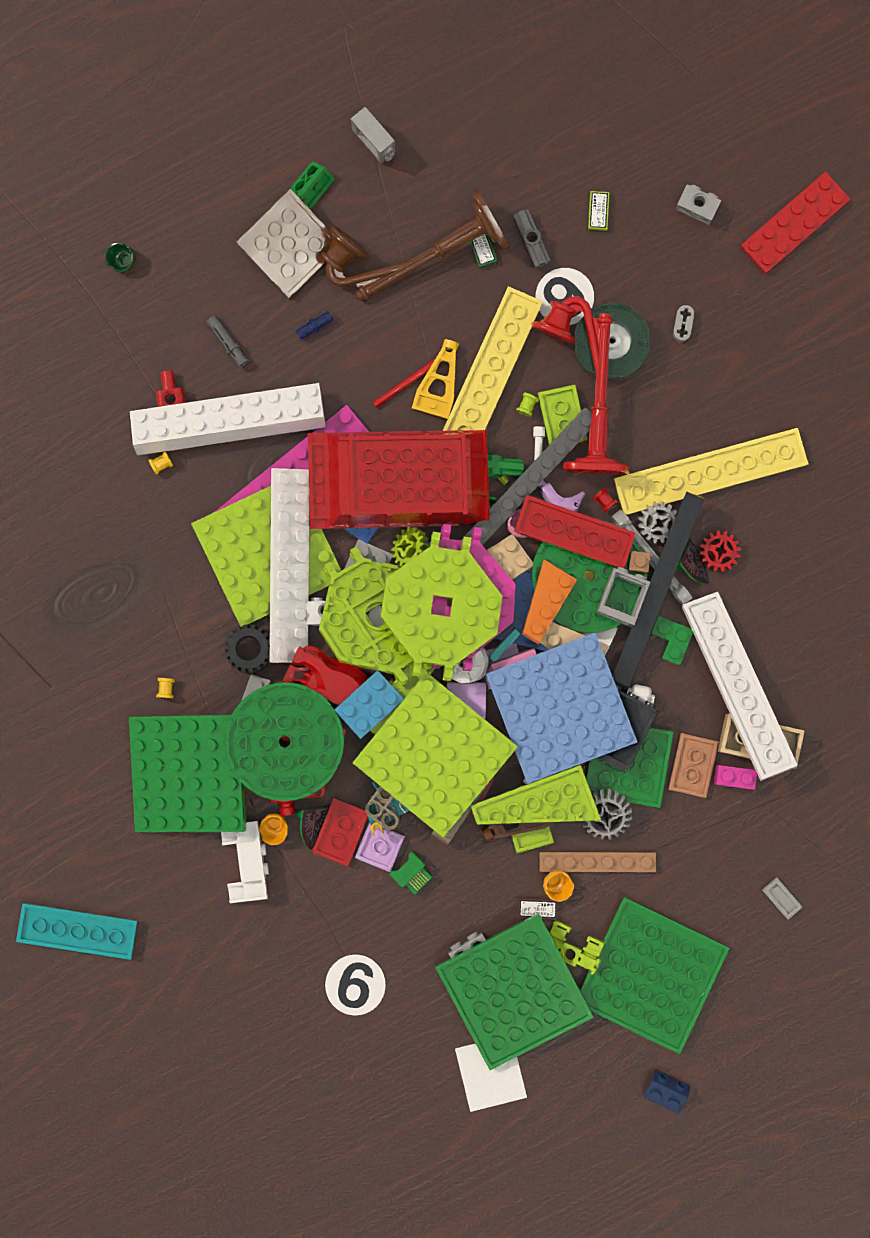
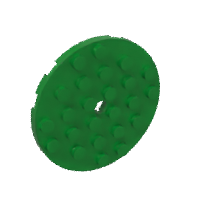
M633 540L630 552H641L638 544ZM542 542L536 552L532 566L534 592L544 560L577 579L553 621L579 633H600L619 626L621 623L596 614L610 573L616 567ZM630 552L624 569L628 570ZM592 571L594 573V580H586L584 573ZM633 571L628 572V574L634 576L636 574H639L647 578V573ZM615 577L605 606L631 616L641 587Z
M274 683L253 691L236 707L227 726L225 746L229 764L243 785L264 798L277 801H291L313 794L332 778L341 761L344 737L338 715L322 695L300 684ZM282 736L289 737L290 744L288 747L280 746L279 739Z

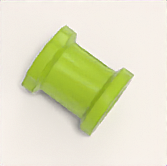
M523 393L522 396L524 398L516 411L527 417H532L531 412L539 399L531 394Z

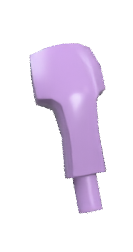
M543 480L538 485L541 488L540 494L546 502L578 512L579 506L586 495L582 491L575 496L563 498L555 492L550 483L546 484Z

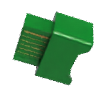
M413 851L409 853V860L399 870H392L389 873L402 888L406 885L414 894L432 878L423 868L426 864Z

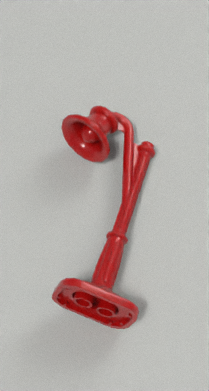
M579 296L569 297L562 303L552 301L550 303L552 309L549 314L541 321L532 322L531 326L556 339L574 344L576 340L571 335L570 322L572 316L582 311L596 372L595 406L591 407L593 412L588 456L576 458L575 461L564 462L563 470L575 473L630 474V467L628 465L621 464L618 460L607 457V411L609 407H606L610 327L613 324L611 314L601 313L599 318H593L589 303Z

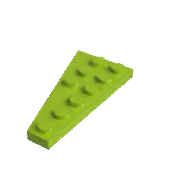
M581 765L470 806L477 824L601 820Z

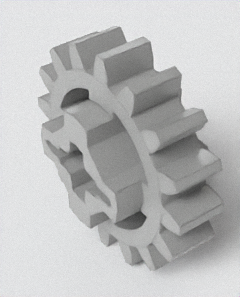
M654 501L652 507L647 504V510H641L644 515L643 517H638L642 521V523L638 524V527L643 528L640 533L642 535L647 534V540L652 538V541L656 543L659 539L661 543H664V538L668 539L676 519L674 515L677 511L675 509L671 510L672 506L670 504L665 507V502L661 501L660 505H658ZM656 510H664L666 512L659 514ZM650 515L649 523L646 524L647 518ZM658 518L661 520V521H660V522H661V525H660V526H658V525L656 524V523H657L656 519H658ZM671 521L670 527L668 529V522ZM660 531L662 534H653L651 532Z

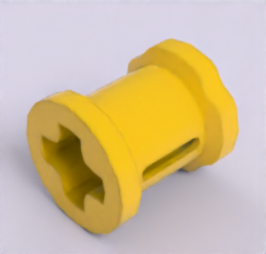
M166 451L163 455L153 460L149 459V463L156 475L161 470L173 466Z
M158 678L159 692L156 694V697L174 698L172 687L175 679Z

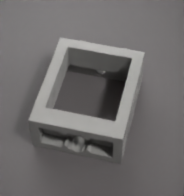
M366 107L351 118L352 131L381 164L384 161H390L395 156L394 139Z
M614 568L610 573L596 614L633 627L650 582L646 581L647 578L642 575L636 574L634 576L628 574L629 571L624 568ZM615 577L641 587L631 616L605 606Z

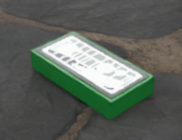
M483 234L470 242L479 268L497 262L488 235Z

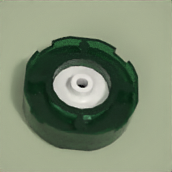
M621 303L600 304L591 308L593 318H599L601 313L611 314L613 324L610 327V341L614 344H609L607 381H622L634 375L642 367L650 349L649 328L646 321L632 310L633 308ZM583 316L578 322L574 333V339L576 340L574 343V356L581 369L596 379L592 352Z

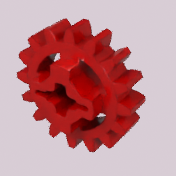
M718 530L715 536L709 533L710 539L704 538L705 545L701 544L699 546L703 549L699 555L704 556L701 562L708 563L707 569L712 566L713 572L719 568L722 573L724 572V567L728 570L732 569L730 564L736 565L735 559L741 557L737 554L741 548L736 547L739 541L732 540L733 534L728 537L727 531L720 535ZM719 539L718 544L710 545L713 540ZM727 542L731 545L732 550L728 548ZM721 546L724 553L719 557L716 550ZM708 553L712 555L713 561L709 558ZM730 558L727 563L721 564L722 559Z

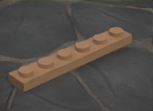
M539 852V871L656 872V853Z

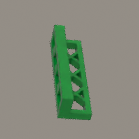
M312 161L290 189L311 209L335 178L325 167ZM314 169H317L313 175H310Z

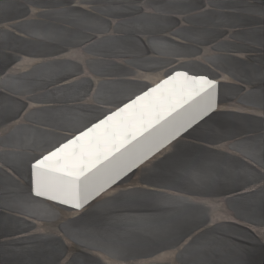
M319 383L130 411L132 440L137 455L326 427Z

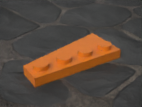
M546 560L542 562L541 571L522 635L537 644L541 642L577 579Z

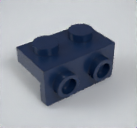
M655 1070L643 1098L679 1114L688 1099L690 1086L683 1081L668 1076L664 1072Z

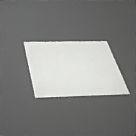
M476 1044L455 1049L470 1112L527 1098L517 1057L489 1070Z

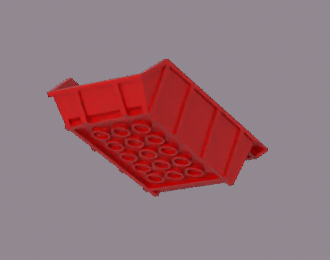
M487 430L308 433L310 529L443 526V524L465 526L490 520Z

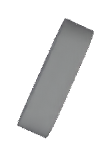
M688 305L681 306L676 313L673 337L678 342L687 341L691 334L694 311ZM687 310V314L690 316H687L686 321L682 322L683 315H680V313ZM681 326H685L684 332L687 333V335H684L681 338L680 334L677 333V331H680Z

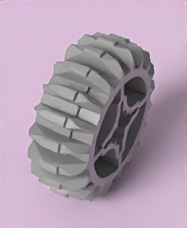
M601 788L599 794L594 790L593 800L595 805L601 803L600 808L597 809L601 820H595V822L584 821L582 826L584 828L588 827L587 832H593L594 838L598 834L601 835L602 840L604 836H608V839L611 840L613 834L618 838L619 831L624 833L625 827L630 826L629 821L632 820V815H630L632 808L628 807L630 802L628 800L624 801V794L619 796V791L617 790L613 794L610 788L607 792H604ZM608 802H611L617 806H610ZM604 808L608 812V820L604 816ZM618 816H621L615 824L611 825V821L613 819H617ZM596 822H602L604 826L599 825Z

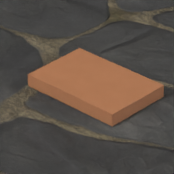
M680 733L668 790L706 798L719 742Z

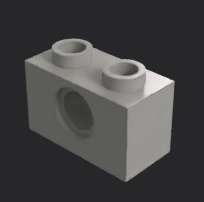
M687 184L675 210L710 225L721 200L713 193H704L698 186ZM701 200L704 206L698 207L694 201Z

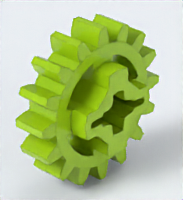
M407 527V530L402 529V535L397 534L398 540L393 541L395 547L391 551H394L395 554H393L392 558L396 559L395 563L401 567L429 547L425 543L428 541V538L425 537L426 533L418 528Z

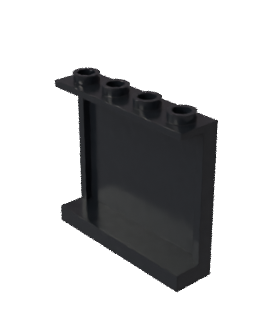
M616 685L637 743L597 758L627 773L659 711L655 709L656 705L647 700L645 703L638 701L639 696L630 691L628 694L621 692L622 687Z

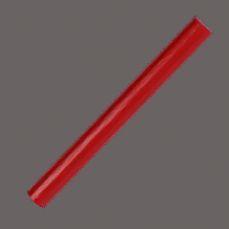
M435 359L374 400V406L378 408L425 375Z

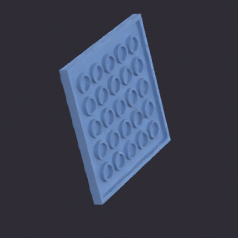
M596 633L486 674L509 737L518 746L515 752L527 784L637 743Z

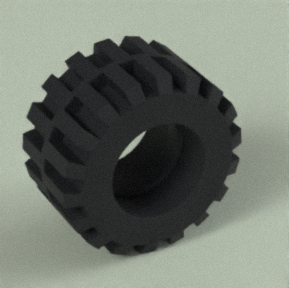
M246 624L241 627L238 626L236 630L229 633L230 636L226 638L224 650L228 662L235 669L252 674L260 672L262 669L264 670L270 664V636L265 630L256 625ZM246 638H254L260 644V653L254 660H245L239 655L238 647Z

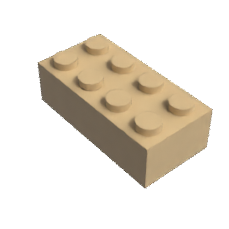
M725 714L717 752L750 759L731 715ZM779 725L798 764L804 730Z

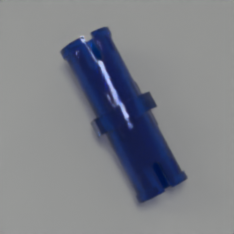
M327 311L315 319L311 318L310 322L295 331L302 340L315 331L316 333L319 332L320 328L334 320Z

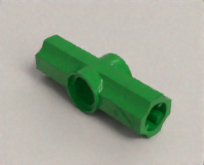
M499 455L488 456L489 478H499L502 476L520 477L524 470L522 460L504 459Z

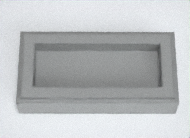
M777 877L762 889L787 920L802 908L800 903Z

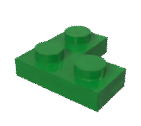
M657 616L651 634L668 641L662 659L680 666L693 631L688 627Z

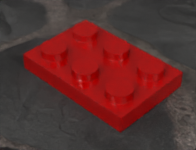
M333 798L312 852L349 866L368 818L366 811Z

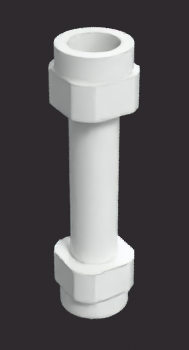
M534 427L533 437L535 438L534 461L542 453L545 427Z

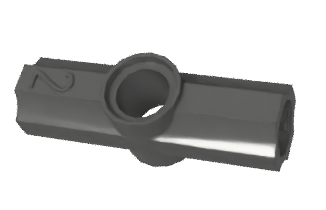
M522 210L513 215L523 238V244L527 248L535 268H540L550 263L551 260L541 240L540 232L537 230L529 210ZM533 235L537 238V240L535 242H529L527 240V237Z

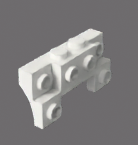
M258 821L247 822L245 832H221L222 845L237 844L241 882L227 884L229 902L236 903L267 899L266 875L269 874L268 863H264L263 856L266 855V846L260 840Z

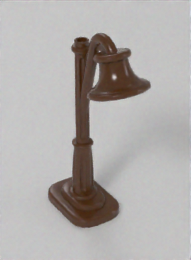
M476 189L472 192V196L476 201L473 204L477 213L475 215L476 218L459 227L439 242L435 241V246L409 261L344 277V266L349 261L358 257L367 259L369 255L355 240L335 225L330 226L333 234L331 246L327 252H322L321 256L327 262L326 275L329 281L340 287L356 284L359 288L356 291L361 301L364 299L368 301L370 296L433 259L439 256L443 258L445 254L470 243L483 234L489 235L494 243L499 242L503 250L510 248L479 190Z

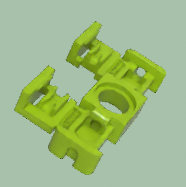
M555 920L550 934L557 948H560L559 951L564 961L574 967L578 964L591 970V974L596 973L601 962L599 956L606 942L591 935L587 938V947L583 949L564 942L566 941V933H569L573 927ZM567 949L575 951L574 959L570 960L566 957Z

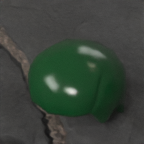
M121 242L111 244L105 252L106 264L116 272H128L133 268L136 261L134 250Z

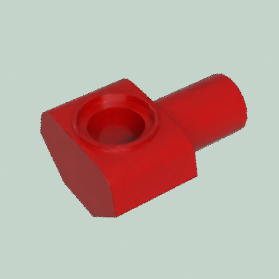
M161 372L163 390L156 392L158 407L186 403L184 388H176L174 372ZM169 396L176 397L173 404H167L166 401Z

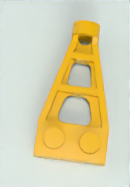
M444 339L441 351L417 389L412 405L413 410L448 420L454 402L455 360L459 343ZM441 361L450 364L447 377L436 374ZM435 379L442 380L446 384V391L443 397L428 392L429 386Z

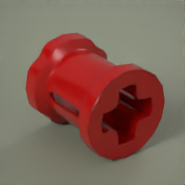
M606 487L593 497L604 508V513L618 502L608 494Z

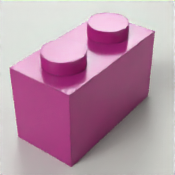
M716 765L714 785L755 790L757 772L751 769Z

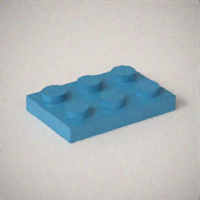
M377 671L335 709V712L361 739L404 699Z

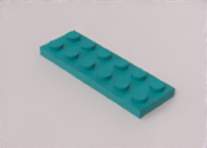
M22 903L16 942L131 960L138 921Z

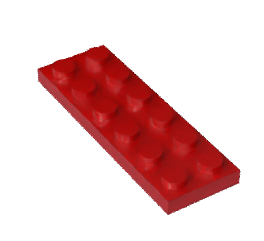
M825 171L741 244L740 247L760 270L767 274L851 199Z
M529 495L525 497L514 529L515 533L616 568L625 567L636 534L633 531Z

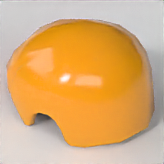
M276 813L265 816L261 820L259 827L262 840L269 845H279L284 842L288 835V824L285 818Z
M555 870L544 878L543 888L551 900L562 902L572 895L574 884L565 871Z

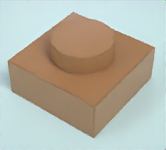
M631 551L628 571L648 573L650 553Z

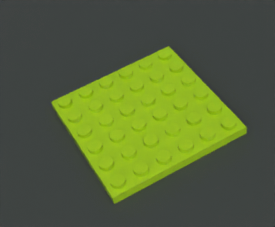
M271 486L191 523L240 626L252 623L270 614ZM310 505L308 595L329 586L331 579L323 571L325 564L331 562L337 573L341 571L322 529H310Z
M426 672L354 760L353 764L440 836L444 837L518 746Z

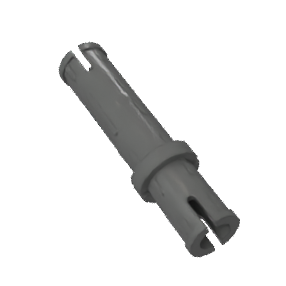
M216 315L210 317L206 323L224 345L226 353L234 359L239 368L246 365L249 360L240 350V345L235 343Z

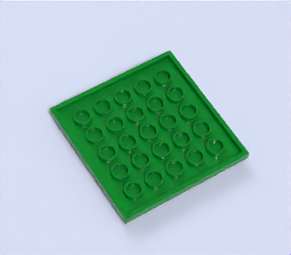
M232 714L129 717L135 832L246 831L244 785L234 774L229 764L225 746L226 730Z
M623 897L603 939L606 944L603 946L599 956L601 962L597 972L591 974L592 971H588L580 991L592 1012L680 1054L730 948Z
M539 913L435 966L489 1070L594 1018Z

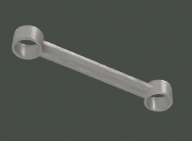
M619 510L611 516L613 522L621 528L636 533L634 540L641 549V552L650 553L649 564L655 570L660 558L635 529L627 515L622 510ZM673 577L669 589L681 605L688 603L693 599L691 594Z

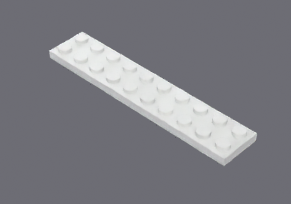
M271 469L270 662L279 663L292 662L298 647L304 648L308 646L306 602L308 601L309 469Z
M715 592L683 604L682 609L760 781L796 768L798 765L719 593Z

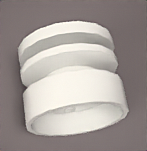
M483 647L472 657L473 667L470 672L462 671L463 660L453 667L452 679L460 683H471L483 679L490 668V657L487 650Z

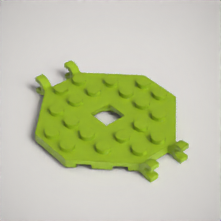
M433 532L429 548L386 578L380 618L386 623L392 634L413 660L412 676L419 677L422 663L445 666L443 680L451 681L453 667L497 635L502 595L469 553L472 538L463 537L461 551L438 547L441 533ZM433 596L452 599L450 617L431 614Z
M356 546L350 550L351 553L349 554L356 563L337 573L331 562L324 565L323 571L331 580L319 631L339 662L394 674L397 683L402 687L408 681L402 669L412 664L413 660L392 634L386 623L379 627H374L366 615L367 612L382 605L386 578L400 567L364 558ZM422 663L426 671L431 669L432 664Z

